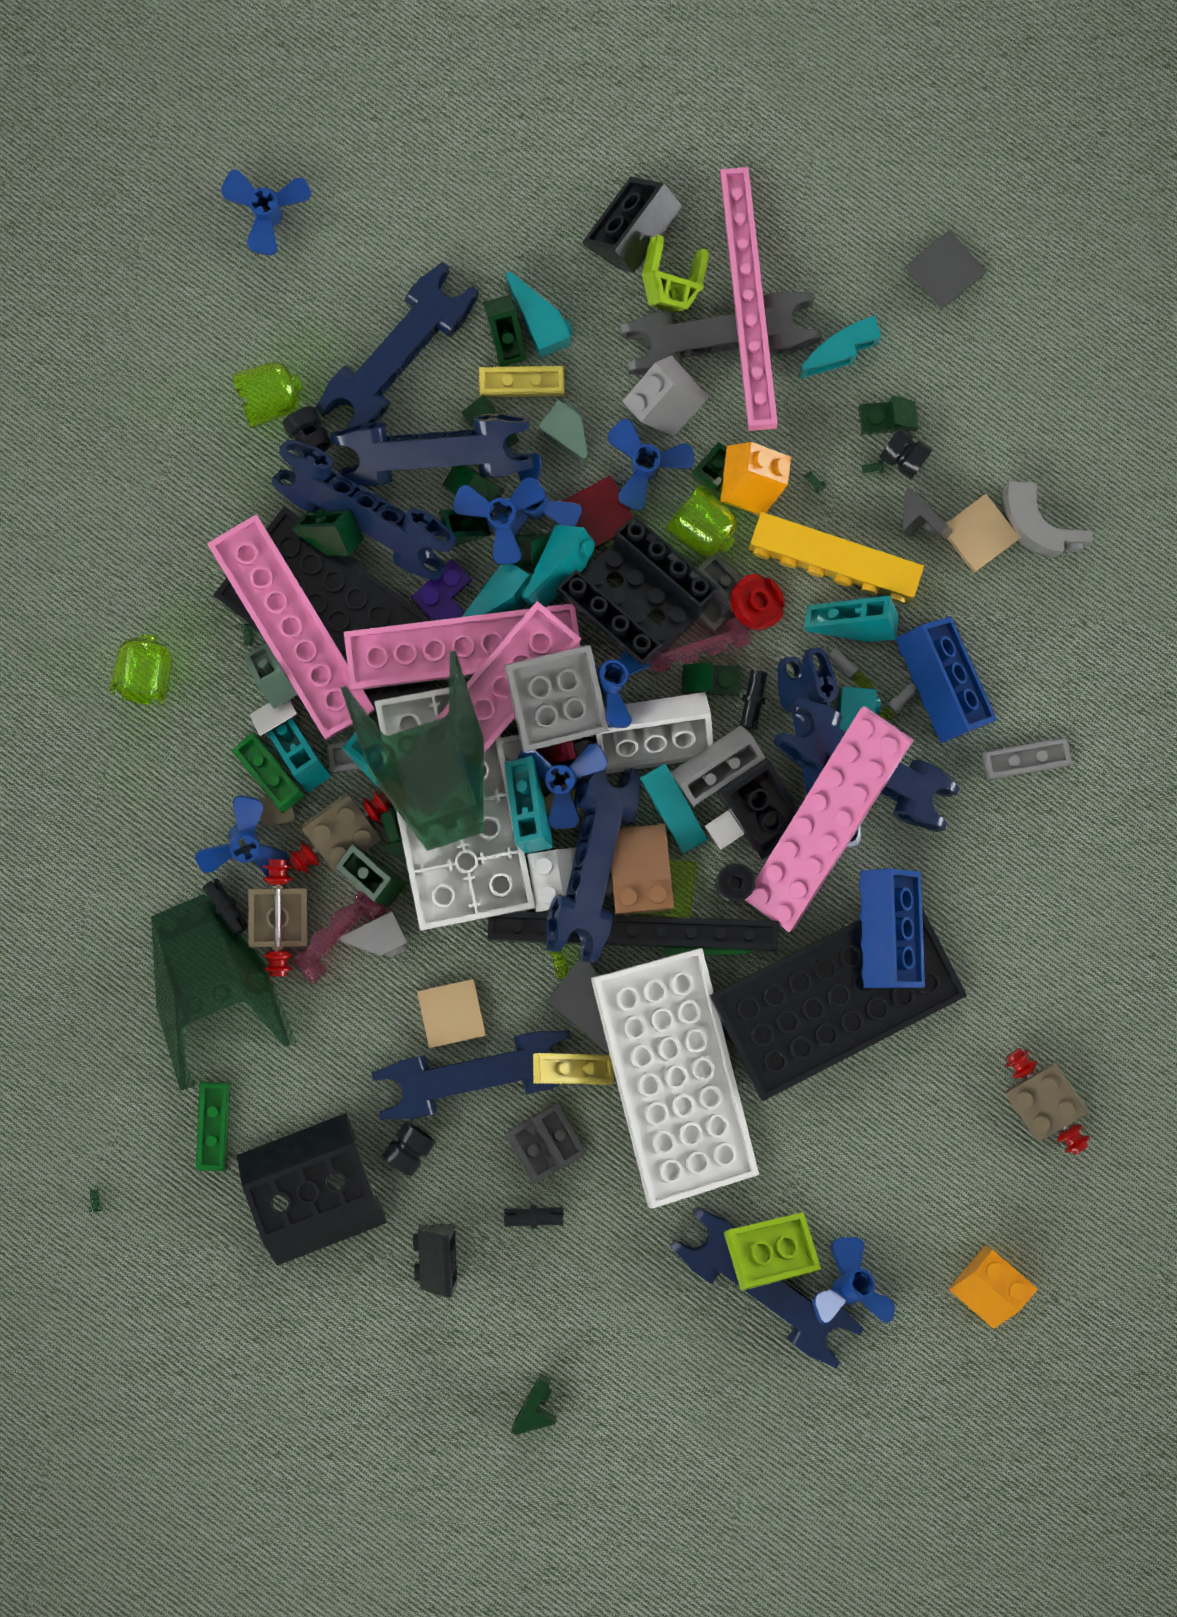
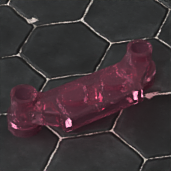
M734 618L724 622L727 630L726 633L671 651L666 650L658 659L651 661L654 675L670 670L669 664L679 660L682 661V665L699 660L698 654L707 651L710 656L725 652V646L734 643L735 648L751 644L747 626L743 625L738 618Z
M360 891L355 896L353 904L348 905L346 908L341 907L331 917L333 922L325 930L323 928L319 929L311 937L310 941L312 943L307 947V951L303 950L293 960V963L304 973L303 977L311 985L317 982L328 969L320 961L326 952L363 915L370 921H373L387 910V905L372 901L365 893Z

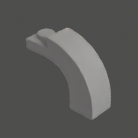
M1009 481L1003 487L1002 507L1004 517L1020 536L1019 541L1028 549L1044 556L1057 558L1064 552V547L1069 552H1080L1093 542V531L1059 529L1053 527L1042 518L1037 507V483Z

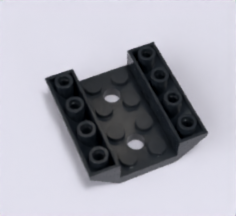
M634 515L615 533L611 546L582 573L576 569L556 588V591L643 666L658 659L696 622L720 588ZM610 577H617L621 580L622 585L611 587L606 580ZM651 614H659L663 617L664 622L662 624H653L649 620V616Z
M347 1113L237 1155L242 1189L262 1243L277 1266L387 1223L379 1198L373 1194L354 1142L357 1139ZM339 1173L342 1175L344 1185L341 1189L330 1187L328 1183L330 1174ZM281 1194L287 1197L289 1204L286 1210L279 1211L273 1206L275 1195Z

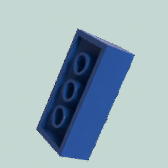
M951 616L922 624L897 637L899 653L908 666L911 680L919 691L922 705L927 710L933 723V730L941 743L997 720Z
M892 868L860 871L861 949L863 951L862 979L864 981V988H925L921 872Z

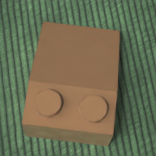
M666 824L619 828L611 864L616 915L674 910Z

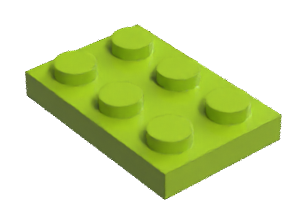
M804 1212L724 1232L741 1291L821 1270Z

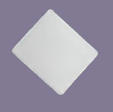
M291 701L281 704L275 709L268 703L252 712L250 718L259 736L294 717L297 713Z

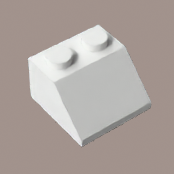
M576 848L527 854L536 912L549 911L550 904L557 894L566 896Z

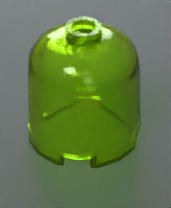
M270 362L231 374L239 398H246L247 403L242 404L250 428L289 415L299 406L298 391L303 390L298 373L292 375L289 368L281 362Z
M700 484L693 491L687 502L683 503L671 518L665 529L697 554L703 557H710L717 554L720 550L726 553L734 544L736 539L733 537V534L737 529V519L735 514L725 504L720 502L714 494Z
M141 634L140 638L135 637L124 641L117 651L107 690L109 694L113 695L117 691L123 693V700L150 705V700H158L157 703L159 705L165 704L172 669L170 650L164 644L158 642V637L150 634Z

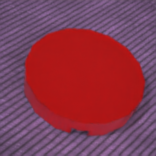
M754 573L744 576L734 585L730 594V602L734 615L743 625L750 629L762 631L771 628L782 619L785 598L774 580Z

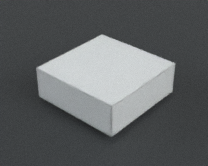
M729 810L704 826L719 850H722L744 835V832Z

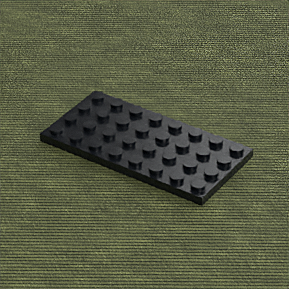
M285 506L266 528L346 662L345 631L432 621L351 557H341L340 555L327 556L295 534L292 527L300 518ZM226 578L213 596L259 631L230 581ZM438 680L363 690L376 710L375 701L427 692L431 690ZM376 711L368 715L369 718L379 725Z
M923 908L925 988H864V981L862 979L863 951L861 949L862 922L859 919L709 995L761 1101L773 1097L967 996Z

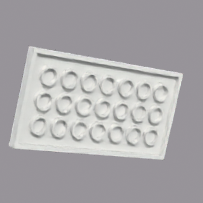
M697 948L592 977L591 981L648 1207L653 1209L759 1175L721 1020L709 995L713 994V989L703 949Z

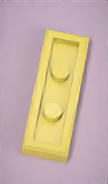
M564 366L479 367L480 397L482 395L485 397L564 396Z
M533 1054L534 1084H614V1069L610 1055Z

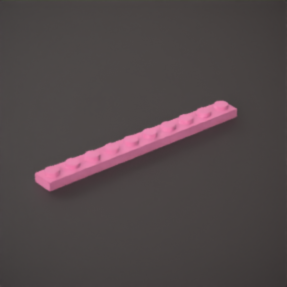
M749 168L720 169L748 431L777 429L778 422Z

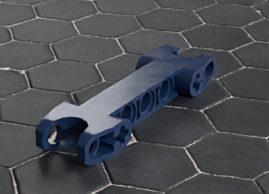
M444 262L420 277L405 297V302L412 309L356 373L348 366H344L335 374L315 407L316 411L321 416H325L337 406L347 405L353 408L355 413L347 428L361 423L378 422L390 406V401L383 394L439 330L448 338L457 332L466 321L469 312L477 301L479 291L472 286L458 297L443 295L440 289L450 273L449 266Z
M503 413L484 414L473 418L475 429L390 436L386 435L384 423H361L333 432L331 434V442L336 445L352 447L357 451L360 458L359 464L338 470V473L362 486L384 485L392 482L391 470L479 464V471L482 477H502L533 468L534 466L533 456L513 453L505 442L508 435L528 430L530 420L529 417Z
M287 440L280 446L279 454L281 458L293 468L294 472L280 470L273 476L272 484L291 503L310 512L318 511L320 508L326 511L351 510L360 531L394 551L393 561L399 567L430 580L438 581L445 574L447 567L444 561L432 549L448 552L455 545L457 538L437 518L421 509H410L405 513L332 470L333 459L331 456L316 447L294 440ZM288 450L298 451L302 455V457L293 454ZM281 480H288L292 485H286ZM435 536H442L447 541H440ZM424 563L429 564L437 568L438 570H430L427 567H425Z
M822 648L805 650L803 665L797 657L780 659L778 664V692L781 705L788 713H791L787 708L788 702L795 697L829 707V701L835 699L837 695L835 674L828 656ZM813 655L819 659L820 667L818 670H815L812 659ZM787 664L793 667L794 678L788 675ZM792 714L796 736L800 737L802 734L801 722ZM802 766L808 795L822 771H813ZM861 824L846 848L859 845Z
M800 697L792 698L789 700L787 708L800 720L802 734L798 737L782 732L780 735L775 736L773 743L792 761L807 769L822 771L825 763L827 764L846 733L839 728L842 715L827 705ZM913 760L910 767L901 762L898 764L880 794L897 802L893 815L909 825L940 832L945 830L947 822L935 811L933 796L935 793L946 797L957 795L959 787L941 769L922 760Z
M632 767L625 769L616 787H613L607 781L606 768L602 771L582 776L578 782L574 804L576 807L585 810L566 896L557 894L549 907L546 920V946L548 951L561 952L570 933L574 931L581 940L580 955L582 961L596 963L602 952L605 942L609 937L613 919L612 912L603 909L602 905L620 824L631 823L636 815L640 798L638 769Z
M569 1030L535 1031L514 1036L516 1051L428 1069L426 1056L423 1055L400 1060L386 1068L371 1072L373 1080L391 1079L399 1083L403 1090L400 1103L394 1107L381 1110L379 1112L381 1120L414 1119L435 1114L437 1109L434 1099L523 1080L526 1094L552 1089L560 1084H534L533 1054L548 1053L552 1045L570 1039Z
M697 1206L693 1213L708 1229L706 1241L701 1246L690 1247L674 1239L669 1245L670 1248L684 1260L694 1273L710 1284H713L721 1273L739 1286L724 1232L736 1227L724 1218L711 1214ZM784 1280L744 1290L794 1327L787 1337L789 1342L809 1357L822 1361L835 1369L841 1362L826 1347L825 1340L828 1333L834 1328L839 1327L848 1329L857 1335H860L864 1330L848 1314L843 1306L830 1322L820 1323L813 1307V1301Z

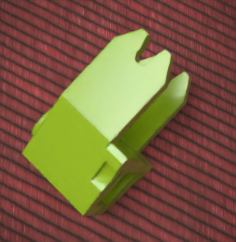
M656 234V236L651 237L642 271L648 305L675 314L687 310L699 291L703 290V282L709 259L708 250L703 248L696 250L688 280L660 272L658 269L664 245V236Z

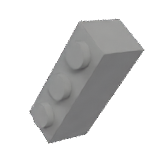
M739 726L671 771V774L684 797L692 806H695L764 760L765 756L754 737L743 726Z

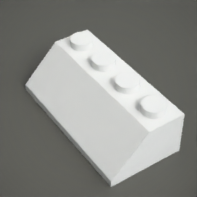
M706 692L625 704L632 718L629 727L613 728L608 724V732L595 734L596 743L601 746L608 759L606 774L623 772L631 767L643 769L661 766L664 763L669 765L686 762L713 744L711 712Z

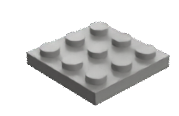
M584 645L503 665L524 752L609 731L591 645Z

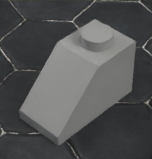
M393 911L340 937L342 943L380 956L388 954L390 958L405 952L404 946L410 943Z

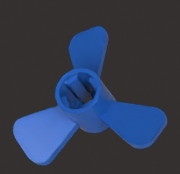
M231 170L221 187V193L225 200L251 208L255 222L248 236L247 245L252 252L268 256L276 254L278 250L273 227L282 219L281 207L307 201L312 195L306 180L303 178H295L276 194L271 189L264 187L255 190L239 170ZM268 203L270 210L264 212L263 206Z
M629 419L619 421L608 433L609 444L632 458L631 468L633 475L620 490L618 498L622 505L634 511H642L645 508L647 482L658 474L660 467L690 469L694 466L693 449L689 444L682 443L660 453L654 445L641 444L634 425ZM645 456L651 457L650 465L652 468L647 469V467L637 465L638 460L644 462Z
M530 453L528 455L534 458L533 468L517 473L521 482L525 478L531 477L540 483L542 459L539 454ZM545 494L544 499L541 501L542 504L538 508L537 506L530 507L529 509L525 508L515 513L516 520L511 531L513 535H517L528 518L540 519L545 515L559 525L575 527L582 515V508L577 503L549 501ZM507 510L499 512L492 517H495L501 524L503 521L507 522Z
M528 477L520 483L509 500L496 498L489 502L470 486L463 485L456 493L453 510L457 515L487 518L490 527L496 530L493 549L494 561L500 565L515 564L522 557L519 546L511 531L516 520L515 513L541 502L545 497V491L534 478ZM501 508L507 509V522L503 521L501 524L495 517H490L493 516L494 511L499 513Z
M625 651L618 661L608 660L600 668L595 665L602 700H605L606 721L613 728H627L631 724L632 718L619 691L626 683L628 676L647 668L651 663L649 662L641 666ZM605 676H606V677H609L611 680H610V681H609V680L607 681V680L605 679Z
M596 743L590 744L572 764L565 763L556 766L548 762L536 749L524 752L522 749L517 759L533 756L538 777L545 778L548 789L555 793L548 819L549 825L554 829L577 826L580 818L571 791L577 787L580 777L602 771L607 767L608 759L601 746ZM567 771L570 778L565 780L567 786L562 789L557 779L555 780V774L559 773L562 775Z
M238 795L233 799L237 825L232 827L228 833L229 844L201 849L195 854L198 866L205 873L213 872L232 857L242 863L254 861L266 876H269V870L264 868L263 865H269V859H286V865L289 863L286 851L259 844L255 828L263 812V804L257 798ZM244 838L247 845L240 848L238 840Z
M857 1237L834 1240L830 1245V1250L841 1276L834 1280L831 1290L820 1292L814 1296L813 1307L818 1321L822 1324L828 1323L843 1305L850 1306L861 1301L882 1322H891L895 1310L892 1300L875 1293L873 1276L867 1270L860 1268L864 1250L863 1241Z

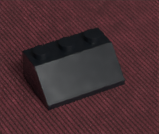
M630 177L582 243L615 268L634 273L642 265L646 257L651 237L656 236V234L662 235L666 228L675 220L677 213L683 206L665 183Z

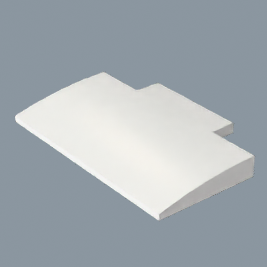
M464 685L375 701L388 773L391 772ZM519 735L503 738L499 736L430 818L392 787L420 931L535 908L525 854L514 841L504 763L518 758L522 750Z

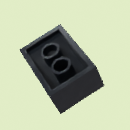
M766 757L716 791L724 806L734 817L762 860L772 853L798 811V807L770 760Z
M455 1224L420 1225L418 1233H413V1250L419 1251V1263L414 1264L415 1281H420L421 1290L445 1298H451L458 1283Z

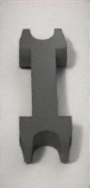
M781 291L763 296L771 356L792 354L821 341L820 330L799 328L792 319L793 313L813 305L815 299L812 292ZM657 312L625 323L620 328L622 338L642 339L648 343L650 348L647 355L627 363L628 375H645L655 362L671 355L682 366L681 358L739 349L735 313L674 324L672 312Z

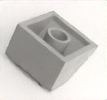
M671 355L655 362L622 402L641 423L675 436L709 397Z

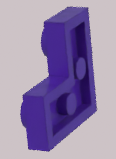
M453 559L445 564L447 567L446 572L438 581L429 579L411 596V599L432 621L459 618L465 613L452 599L472 582V578Z

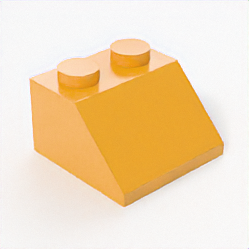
M754 442L727 446L720 502L756 515H760L761 512L766 513L788 485L791 457Z
M985 1245L948 1290L995 1329L1017 1314L1038 1288L993 1249Z

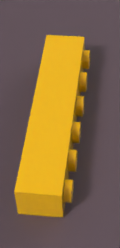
M761 512L748 548L758 558L769 560V557L781 560L780 564L785 567L795 569L799 566L808 569L807 573L815 577L822 578L826 575L835 578L834 582L848 587L853 584L862 587L861 591L870 595L881 593L891 596L892 601L897 604L910 603L914 599L924 569V565Z

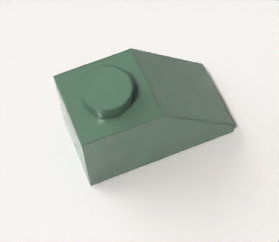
M557 400L538 426L539 435L585 467L588 463V452L582 416L579 414L580 411L570 402L564 404Z
M267 643L244 656L256 685L274 709L281 704L288 703L294 696L298 695Z

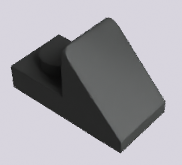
M908 487L904 494L903 531L910 537L922 525L933 537L939 534L946 540L953 533L951 528Z

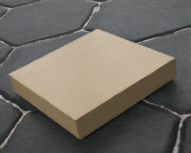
M984 494L946 523L953 531L947 540L973 573H976L1020 539V536L987 494Z
M474 979L417 991L429 1048L486 1036Z

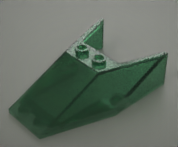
M456 650L450 652L448 714L443 718L391 735L383 734L347 686L341 687L340 689L371 777L425 849L430 851L484 833V737Z
M206 894L151 916L156 1008L180 1091L195 1086L185 1058L184 1029L186 1025L239 1002L248 1004L284 1047L297 1043L269 972L263 970L266 967L264 961L252 947H248V943L239 932L238 935H232L221 915L217 916L214 912L216 908Z

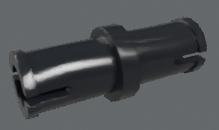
M750 670L746 695L743 694L742 701H745L739 726L749 729L758 728L761 705L765 704L763 694L768 676L767 672Z
M215 878L213 882L211 880L202 887L216 908L214 912L217 916L221 915L233 936L238 935V932L242 933L248 928V923L245 922L236 908L237 902L234 898L230 899L218 878Z
M531 1205L530 1208H504L505 1227L531 1226V1229H537L538 1226L564 1225L563 1207L537 1208V1205Z

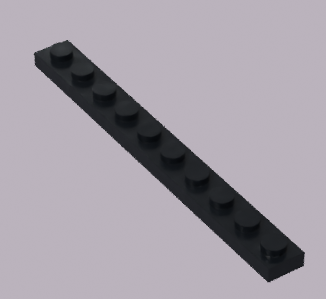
M514 912L489 917L487 940L495 942L546 943V920L548 913ZM612 915L610 934L605 942V945L778 951L779 921ZM572 931L566 944L581 945L578 934Z

